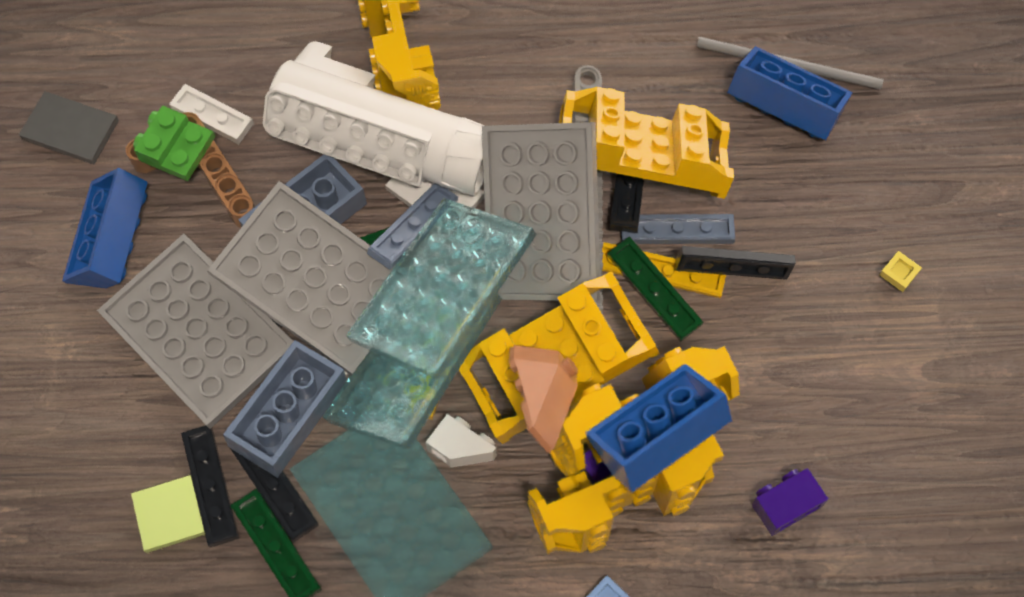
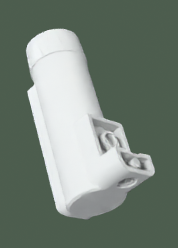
M310 42L294 61L289 60L278 69L265 96L263 126L271 136L420 187L423 180L426 179L439 184L441 187L476 196L484 182L482 126L485 125L374 89L375 74L332 60V46L320 42Z

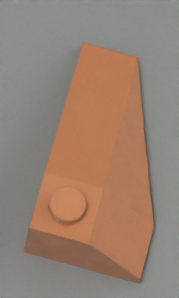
M514 345L510 348L509 364L513 372L518 371L519 379L515 381V385L525 400L521 403L527 429L546 452L549 453L554 450L576 392L578 369L570 358L564 359L559 351Z

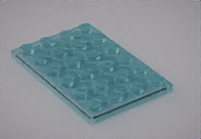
M443 198L346 336L357 345L439 380L535 238V231L531 227Z
M415 275L414 277L421 281L420 285L355 373L348 377L323 418L330 424L409 450L500 304L502 298L497 292Z
M391 402L290 468L291 473L374 597H425L493 549L490 541Z

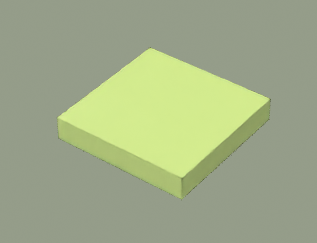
M191 475L131 493L143 549L146 553L205 535Z

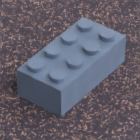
M325 154L285 184L339 224L345 222L367 204L364 189L333 157ZM261 203L238 219L241 227Z
M294 340L224 432L223 436L228 447L278 478L347 383L344 369Z

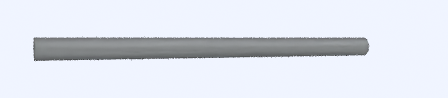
M699 37L697 43L698 48L745 58L752 50L751 48ZM773 54L815 75L881 90L884 79Z

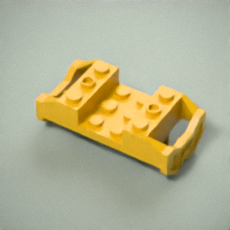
M358 0L363 28L369 27L370 37H372L374 48L368 50L372 71L375 74L374 82L376 89L438 110L441 107L438 90L439 84L433 70L434 64L430 47L426 45L409 49L401 15L402 13L420 10L419 0Z
M593 87L580 91H566L558 123H572L573 111L588 114V122H596L597 170L709 191L711 196L726 198L734 180V170L729 168L727 153L730 134L729 122L719 120L705 108L680 103L672 120L639 114L634 111H625L624 92L611 88ZM708 138L713 139L710 157Z
M612 271L604 276L583 282L558 297L560 306L510 335L505 328L478 343L466 355L455 361L480 405L493 434L501 444L506 443L511 437L527 429L521 403L525 400L515 385V381L519 379L518 371L513 372L509 364L510 348L514 345L559 351L564 359L570 358L578 369L577 389L572 401L576 400L577 396L583 394L582 391L596 384L601 386L646 359L653 358L659 354L656 344L631 306ZM601 289L611 290L621 308L619 309L620 313L638 340L626 353L591 296ZM486 357L516 411V416L502 419L486 387L483 388L472 370V366L476 361Z
M725 346L717 350L691 347L684 351L677 347L665 353L664 357L648 367L649 373L641 378L646 390H648L686 363L724 392L728 401L740 395L739 374ZM596 384L582 391L583 394L577 396L576 400L571 402V408L568 410L554 450L549 452L554 464L566 477L575 475L586 468L583 445L586 443L597 464L603 461L587 438L586 432L638 397V394L624 399L620 404L611 384L603 388Z
M712 435L634 492L628 490L614 476L591 485L585 471L557 481L559 486L557 492L561 499L548 505L538 489L529 491L528 507L547 554L556 550L577 553L588 550L589 553H593L606 546L605 542L609 541L614 517L622 513L625 506L632 503L635 506H639L648 502L651 499L650 495L654 496L663 516L670 513L673 516H677L690 509L689 505L703 486L713 481L712 465L721 461L724 454L716 438Z

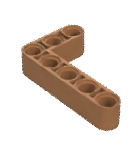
M182 113L187 115L190 122L205 127L195 113ZM135 139L130 141L126 146V154L134 169L140 173H148L156 169L139 161L134 152L133 143ZM213 140L199 162L198 167L234 224L241 228L238 219L255 206L248 192ZM216 168H221L216 172H212ZM235 188L233 191L225 193L226 190ZM248 209L245 213L238 214L240 210Z

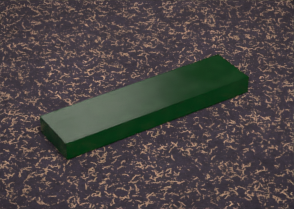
M630 236L607 253V257L680 342L703 325L704 322Z
M254 489L230 505L288 597H312L322 590L257 489Z

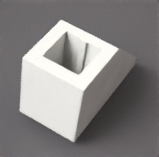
M447 414L426 441L427 451L451 468L494 461L497 457L496 447L494 446L495 442L483 433L478 435L470 430L471 426L458 416L454 419Z

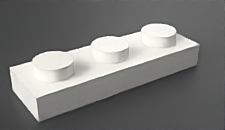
M186 84L183 85L169 104L171 109L180 113H195L206 128L238 145L254 125L252 118Z

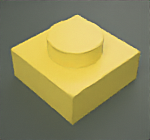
M898 251L881 271L880 276L904 292L922 267Z

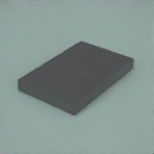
M44 91L19 136L24 141L94 165L119 119L117 115Z

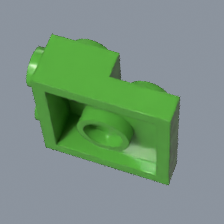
M162 105L158 112L153 111L148 118L149 127L144 134L139 133L135 137L133 146L139 161L188 181L216 136L212 130L190 122L187 115Z

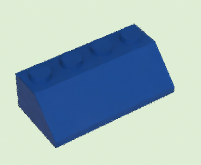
M756 46L738 65L727 91L736 100L749 103L757 107L762 113L772 114L782 119L787 125L797 126L807 131L810 136L827 140L853 93Z
M120 168L91 181L62 282L109 288L119 284L124 279L127 256H129L133 249V242L131 241L134 231L140 223V217H138L140 208L147 197L145 192L147 181Z
M685 363L586 432V436L612 475L628 490L634 492L730 423L732 418L726 394Z

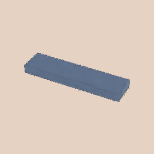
M434 183L368 248L367 254L391 270L457 203L459 197L447 188Z
M640 214L638 233L621 231V242L630 236L636 244H734V214Z

